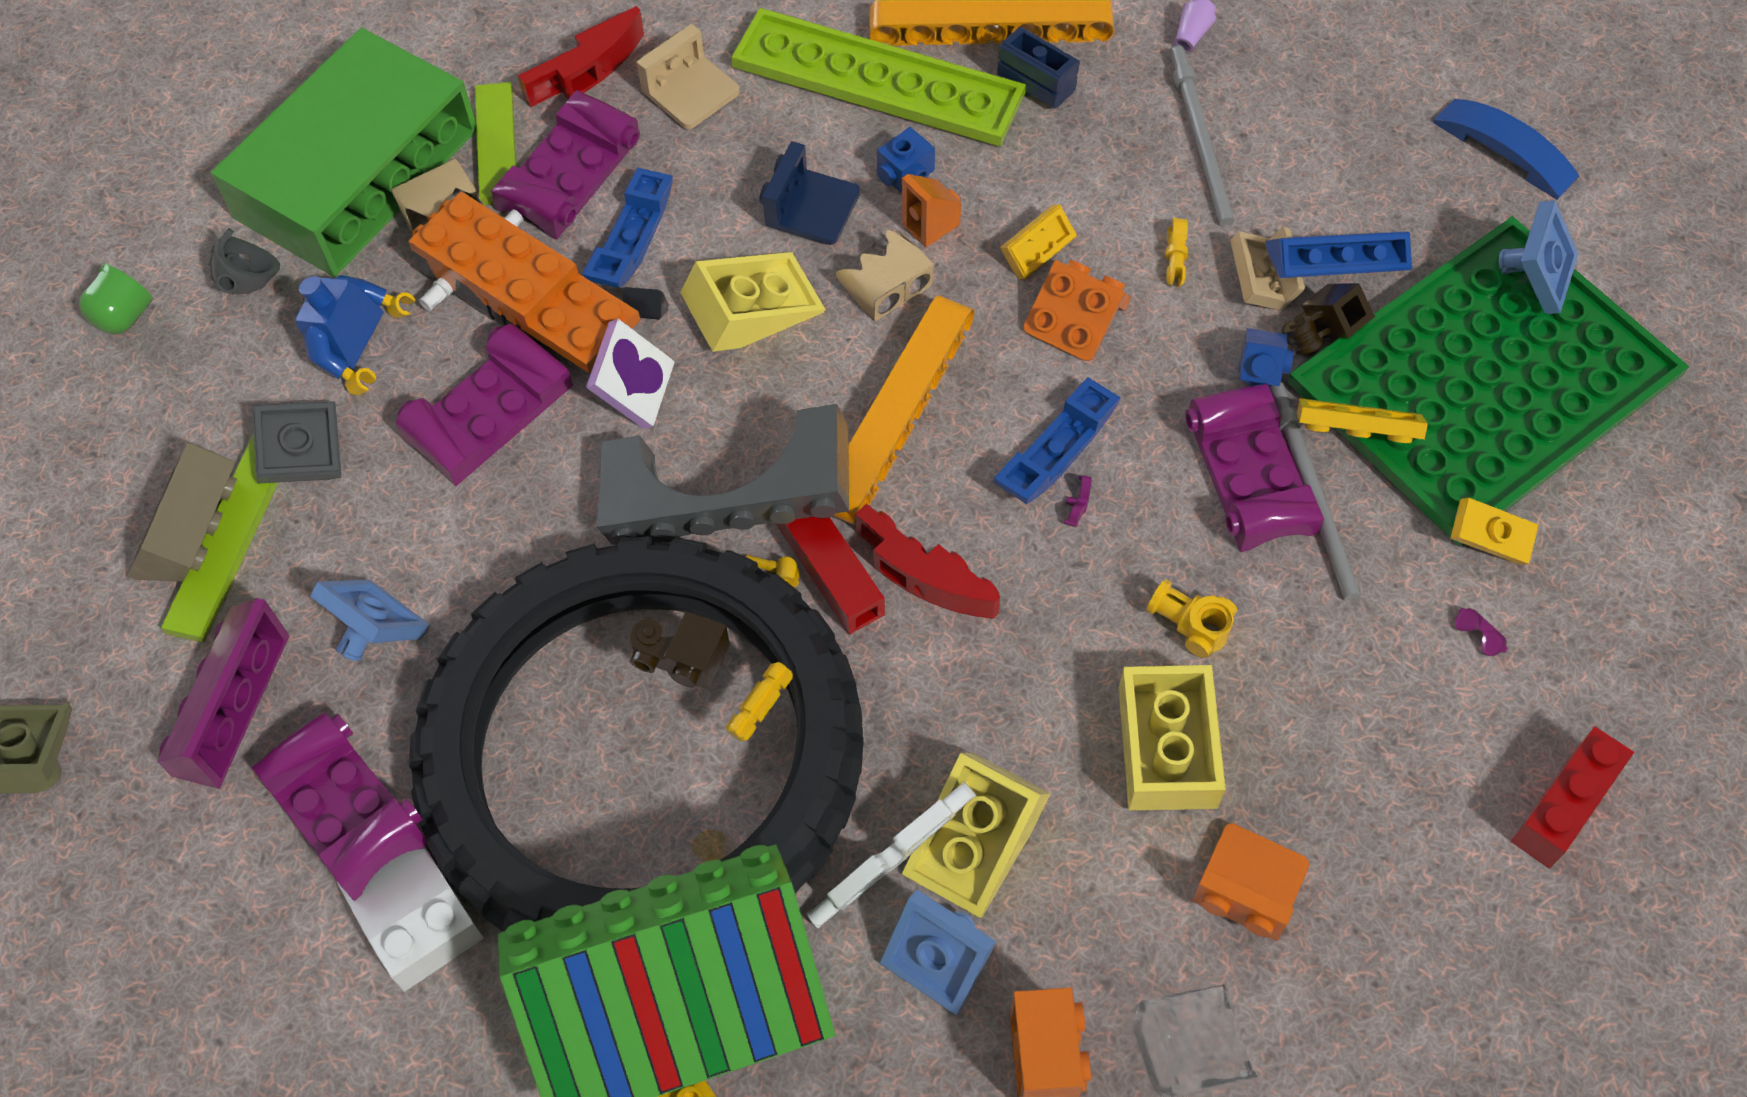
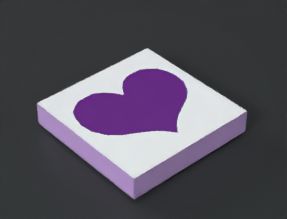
M620 319L610 321L607 326L586 388L641 428H651L654 426L675 361Z

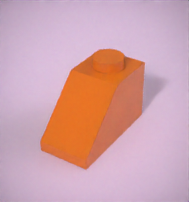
M911 174L902 177V225L925 247H928L960 225L962 204L960 198L952 189H947L937 179Z

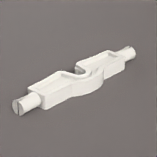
M963 781L943 800H938L921 816L893 838V843L886 850L871 856L827 894V898L807 913L811 922L819 929L838 911L844 910L872 885L895 869L922 843L949 822L958 810L972 798L976 797V794L967 783Z

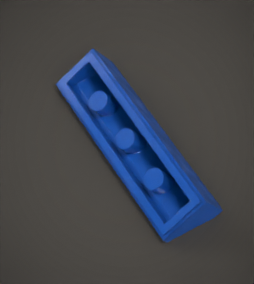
M1410 231L1279 238L1266 241L1267 251L1279 278L1412 270Z

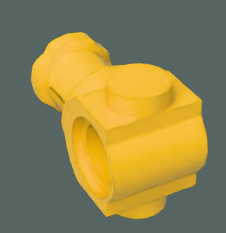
M1165 579L1154 592L1146 611L1150 614L1157 612L1176 623V631L1185 637L1186 648L1200 658H1207L1213 652L1221 650L1226 645L1234 623V616L1238 609L1232 601L1220 596L1201 597L1197 595L1192 599L1171 587V581ZM1205 623L1214 624V625H1216L1220 630H1219V631H1211V630H1208V629H1206V628L1203 626V624H1205Z

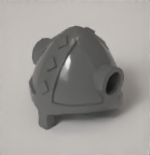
M228 228L211 249L212 254L209 261L211 279H213L218 289L232 295L249 294L264 288L280 270L279 261L275 256L259 246L231 236L234 231ZM244 253L248 255L250 258V263L244 257L238 254Z

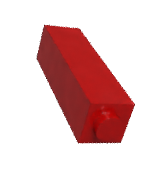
M814 516L795 519L787 524L775 523L849 635L885 615L884 596L830 517L818 518Z

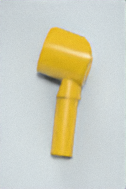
M746 555L747 558L757 562L758 568L776 573L793 587L798 586L800 571L793 558L786 556L779 558L778 561H770Z

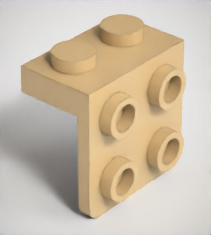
M692 23L680 32L673 34L670 39L654 50L647 52L641 59L636 61L642 92L685 129H693L740 94L739 85L704 56L701 31Z

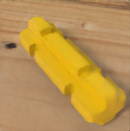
M779 662L770 664L762 675L764 680L757 682L738 708L740 713L738 715L734 714L727 723L726 731L733 738L740 742L749 740L757 728L755 723L762 722L780 697L779 690L781 688L785 690L790 683L793 673L785 665Z

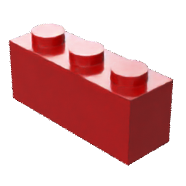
M1594 726L1576 747L1510 842L1550 869L1566 853L1626 766L1634 751Z

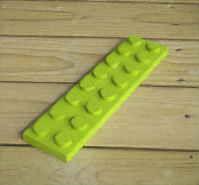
M759 8L731 57L733 68L1001 147L1026 90V84L764 8Z

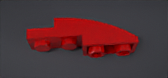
M635 6L575 35L577 47L518 75L523 97L528 105L533 107L561 92L567 99L576 90L585 93L613 73L629 57L644 35L640 9Z
M867 503L855 513L856 533L875 548L873 550L874 569L891 582L931 604L950 611L994 619L999 614L1001 596L997 588L984 577L980 579L968 569L967 563L959 554L953 551L949 553L940 544L926 554L925 548L917 539L911 536L907 538L897 529L889 515L883 511H875Z

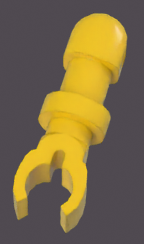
M1176 217L1172 218V227L1168 226L1167 229L1168 246L1165 250V258L1169 260V266L1166 269V281L1171 286L1176 276L1178 277V287H1181L1186 279L1184 261L1188 258V248L1185 246L1188 220Z

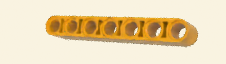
M876 0L869 8L870 39L881 43H889L892 46L918 45L917 43L924 42V45H953V42H959V44H988V41L1002 44L1019 27L1025 28L1049 43H1059V40H1065V42H1094V39L1106 42L1113 37L1115 32L1111 0Z
M937 295L931 302L848 445L849 511L835 513L834 517L856 526L855 513L866 503L868 505L871 504L880 488L876 485L879 480L884 481L897 458L894 455L896 450L901 451L915 426L912 424L914 418L918 420L932 396L929 394L931 388L936 389L949 366L946 364L947 360L953 359L965 338L962 335L964 330L969 331L975 314L973 308Z

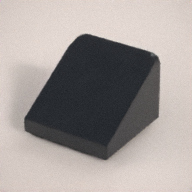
M625 287L623 290V302L639 312L640 318L659 320L668 311L669 304L661 290Z

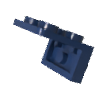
M791 141L785 154L778 156L771 181L765 182L760 192L759 202L763 204L765 226L833 245L838 241L860 196V187L855 183L808 170L805 145Z

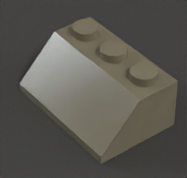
M186 443L170 475L126 577L134 580L183 582L190 569L199 571L208 548L201 546L205 534L214 535L223 514L216 511L219 500L221 498L228 501L237 481V478L230 476L235 461L192 443Z

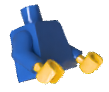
M339 275L335 279L319 278L317 276L306 278L299 286V291L306 300L296 316V325L304 337L308 358L335 378H344L346 389L350 394L362 395L369 391V389L360 380L372 384L376 381V375L369 368H360L355 372L353 369L384 313L380 307L381 304L386 306L389 315L395 318H402L411 315V313L402 310L399 306V301L404 304H412L416 300L414 296L407 292L391 296L386 294L387 289L356 277Z

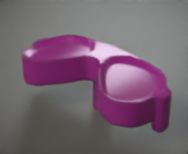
M1078 476V479L1082 481L1079 499L1068 496L1066 504L1073 506L1069 519L1064 520V524L1073 527L1078 526L1082 515L1088 507L1092 477Z
M1461 608L1459 610V615L1455 620L1456 628L1460 631L1481 630L1483 633L1482 651L1486 656H1496L1508 651L1505 636L1476 610L1471 608Z

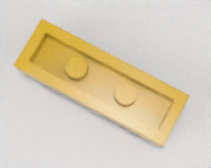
M1299 398L1296 412L1299 423H1304L1305 428L1308 430L1329 432L1330 427L1346 429V434L1362 438L1370 437L1371 432L1387 434V439L1399 443H1412L1413 438L1425 440L1428 426L1422 414Z

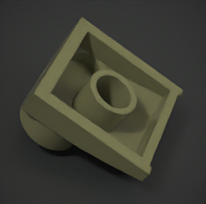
M63 703V705H0V794L38 793L52 787L59 780L62 770L57 758L72 712L70 703Z

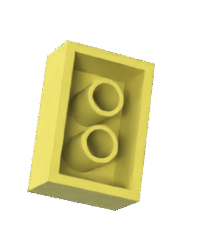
M1212 665L1123 667L1118 690L1128 810L1218 809L1226 788Z

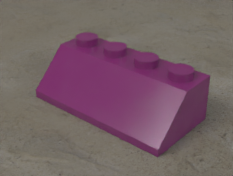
M255 598L231 607L225 621L218 625L214 636L215 642L207 658L203 659L198 666L195 684L189 696L185 697L179 706L178 719L171 734L165 737L160 746L157 762L171 777L220 789L289 639V634L265 600Z

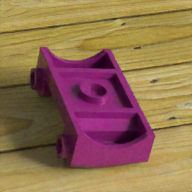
M577 90L556 113L557 125L520 168L512 165L491 190L495 209L500 212L511 211L512 209L518 211L521 215L537 224L549 237L556 240L573 223L577 214L629 150L637 144L640 136L636 118Z
M514 324L499 326L489 334L486 346L489 360L434 406L425 398H419L415 401H407L398 411L396 427L402 440L425 455L455 487L573 386L569 370Z
M1268 384L1233 389L1191 400L1189 409L1185 411L1187 428L1190 433H1194L1225 512L1227 530L1231 536H1234L1240 552L1252 550L1267 541L1283 536H1312L1319 534L1324 522V517L1311 486L1303 485L1279 428L1281 415Z
M324 711L287 737L251 768L282 806L341 887L355 901L362 895L371 878L384 865L402 854L424 848L427 845V840L416 826L423 818L407 798L398 803L347 740L354 734L338 713L330 718Z

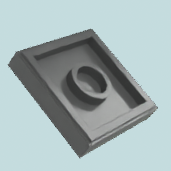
M335 401L252 405L257 484L341 478Z

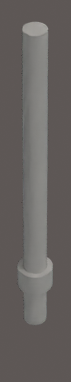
M1175 46L1170 50L1175 68L1173 78L1176 88L1178 90L1181 89L1218 221L1220 226L1232 225L1234 217L1195 88L1197 84L1194 68L1188 64L1184 47Z
M1280 383V386L1271 385L1269 389L1281 415L1279 422L1281 433L1284 432L1303 485L1311 486L1324 517L1320 534L1345 601L1359 598L1361 594L1300 430L1302 423H1299L1296 415L1297 408L1292 407L1283 383Z

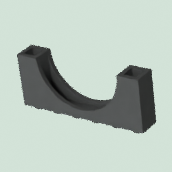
M837 404L797 410L792 436L776 462L752 482L738 489L717 495L700 496L685 494L661 483L656 472L655 455L640 435L602 441L597 528L611 545H618L619 539L651 537L652 540L670 541L677 536L691 534L704 536L710 535L714 531L732 528L746 530L759 524L773 522L787 524L795 519L814 516L828 518L835 513L849 511L848 424Z

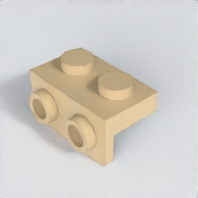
M1281 227L1270 239L1239 231L1230 240L1245 303L1281 310L1285 309L1304 291L1305 286L1302 277H1278L1266 248V241L1279 238H1293L1290 228Z

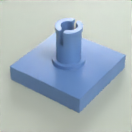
M1555 200L1539 202L1525 248L1502 249L1499 254V268L1502 269V274L1526 272L1545 314L1561 313L1578 257V251Z
M370 579L317 582L310 595L311 598L348 625L340 643L336 646V651L338 653L343 652V657L353 661H360L369 642L373 644L421 639L430 626L428 622Z
M917 889L905 905L880 964L957 1016L965 1006L996 941L975 928V923L968 914L962 911L951 912Z

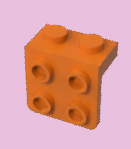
M1070 259L1068 265L1055 260L1024 323V330L1026 333L1084 361H1090L1095 357L1118 308L1125 311L1132 297L1123 291L1125 284L1104 275L1101 281L1089 275L1091 268Z
M1232 823L1224 827L1192 902L1201 905L1206 911L1216 916L1226 917L1245 926L1246 929L1258 936L1278 941L1294 909L1292 906L1308 871L1309 860L1305 856Z

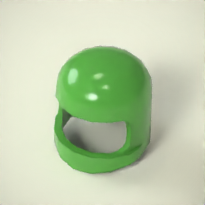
M103 263L98 269L99 275L81 294L79 309L83 317L97 329L108 334H121L128 331L153 301V298L141 284L129 275L107 263Z

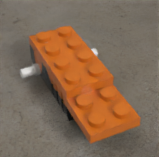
M462 191L451 201L446 200L439 206L438 213L433 212L427 217L428 223L425 225L420 224L412 233V238L408 241L418 268L434 281L433 286L419 299L420 304L427 311L431 312L437 304L448 298L450 294L456 295L491 319H496L500 325L514 324L539 345L545 344L588 373L593 369L609 322L620 319L633 329L640 321L639 312L580 275L577 264L520 229L518 225L524 222L518 211L512 209L503 218Z

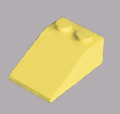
M792 252L696 261L680 292L712 352L742 348L822 314L826 310Z
M960 753L938 800H943L963 781L972 789L976 797L972 798L958 810L949 822L911 854L902 875L981 918L1029 839L1051 793L975 753Z

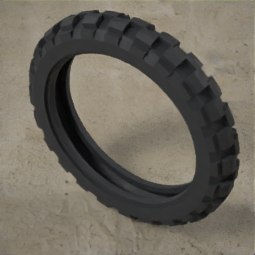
M651 537L619 539L618 545L597 548L594 543L565 552L567 558L545 566L541 562L514 577L516 583L502 594L492 593L470 614L472 621L461 633L456 631L437 658L439 666L432 680L428 679L424 684L415 711L418 719L416 729L410 736L409 768L412 771L413 781L411 794L414 807L423 818L419 824L427 840V845L441 870L463 899L470 903L485 920L501 931L505 932L509 926L519 921L532 920L536 922L551 917L556 911L566 906L579 905L582 907L598 902L603 896L616 890H627L629 892L638 889L605 888L577 883L559 877L525 857L507 840L496 826L488 808L482 776V753L489 722L501 695L512 678L534 654L556 637L592 619L613 613L642 609L687 611L726 625L759 649L771 664L779 662L793 673V678L786 689L796 714L797 737L793 763L785 787L775 806L762 824L746 841L730 854L720 859V861L738 857L744 850L753 846L765 845L769 847L776 844L796 894L809 878L816 876L833 852L832 847L841 830L846 827L855 803L859 776L862 771L864 740L862 711L856 681L847 656L842 653L835 639V633L818 610L811 609L802 599L801 593L779 575L773 574L771 576L758 568L756 561L731 550L721 553L707 549L706 543L674 538L671 543L652 542Z

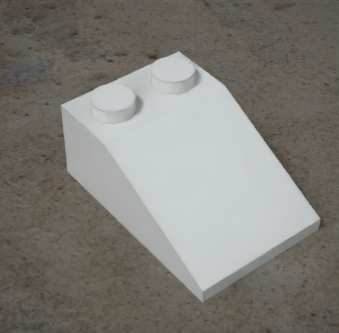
M426 847L402 854L384 865L371 878L362 895L355 901L351 899L337 882L385 969L404 992L484 939Z

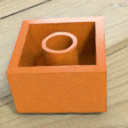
M1072 987L1014 991L1009 1016L1018 1097H1080L1082 1092L1087 1091V1081H1091L1088 1051H1080L1079 1048L1081 1032H1085L1082 1002H1074Z

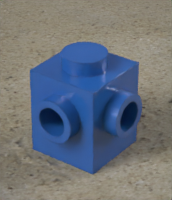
M908 127L877 149L878 177L886 186L892 185L900 193H902V177L911 174L928 177L935 170V147L911 127Z
M1247 328L1239 364V380L1246 381V384L1249 386L1268 384L1269 387L1270 385L1280 386L1282 373L1290 374L1294 351L1288 350L1286 334Z

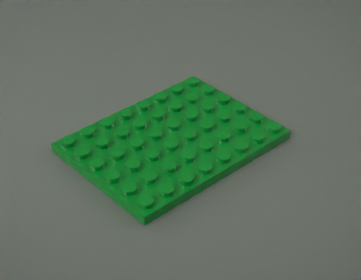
M1513 216L1374 313L1375 317L1349 339L1339 338L1289 374L1287 383L1304 399L1422 414L1428 423L1425 440L1413 438L1412 443L1391 441L1387 439V434L1371 432L1370 437L1362 438L1346 434V429H1335L1449 538H1451L1460 499L1471 498L1506 512L1677 381L1689 368V365L1576 269L1573 271L1561 313L1545 314L1526 272L1502 274V269L1499 268L1500 251L1506 248H1525L1530 230ZM1451 539L1459 547L1463 545V543Z

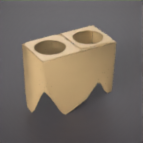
M457 159L391 189L411 233H413V229L406 209H411L426 217L433 212L438 213L439 206L446 200H451L455 188L472 194L476 201L484 205Z
M888 229L886 237L889 244L886 247L885 256L863 253L860 259L862 270L842 269L836 271L837 279L874 322L928 289L933 283L934 264L904 234L900 232V235ZM923 275L928 280L927 284L917 293L909 294L911 284L919 276ZM893 293L899 294V300L892 309L882 314L878 313V307L886 297Z

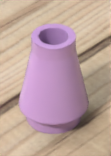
M1190 0V2L1184 4L1177 36L1174 40L1175 46H1183L1185 51L1192 52L1195 45L1216 21V7L1210 0Z

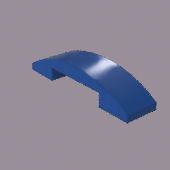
M1454 99L1433 120L1434 124L1461 141L1471 136L1526 170L1529 174L1525 181L1556 200L1579 177L1573 165L1544 136L1521 120L1492 106L1476 101Z
M637 168L624 193L626 204L604 247H596L582 276L591 282L616 288L622 287L633 276L643 261L663 216L673 183V175Z
M1087 377L1065 401L1062 413L1023 455L1017 452L994 477L993 483L1025 504L1035 500L1063 475L1098 434L1119 404L1121 397Z

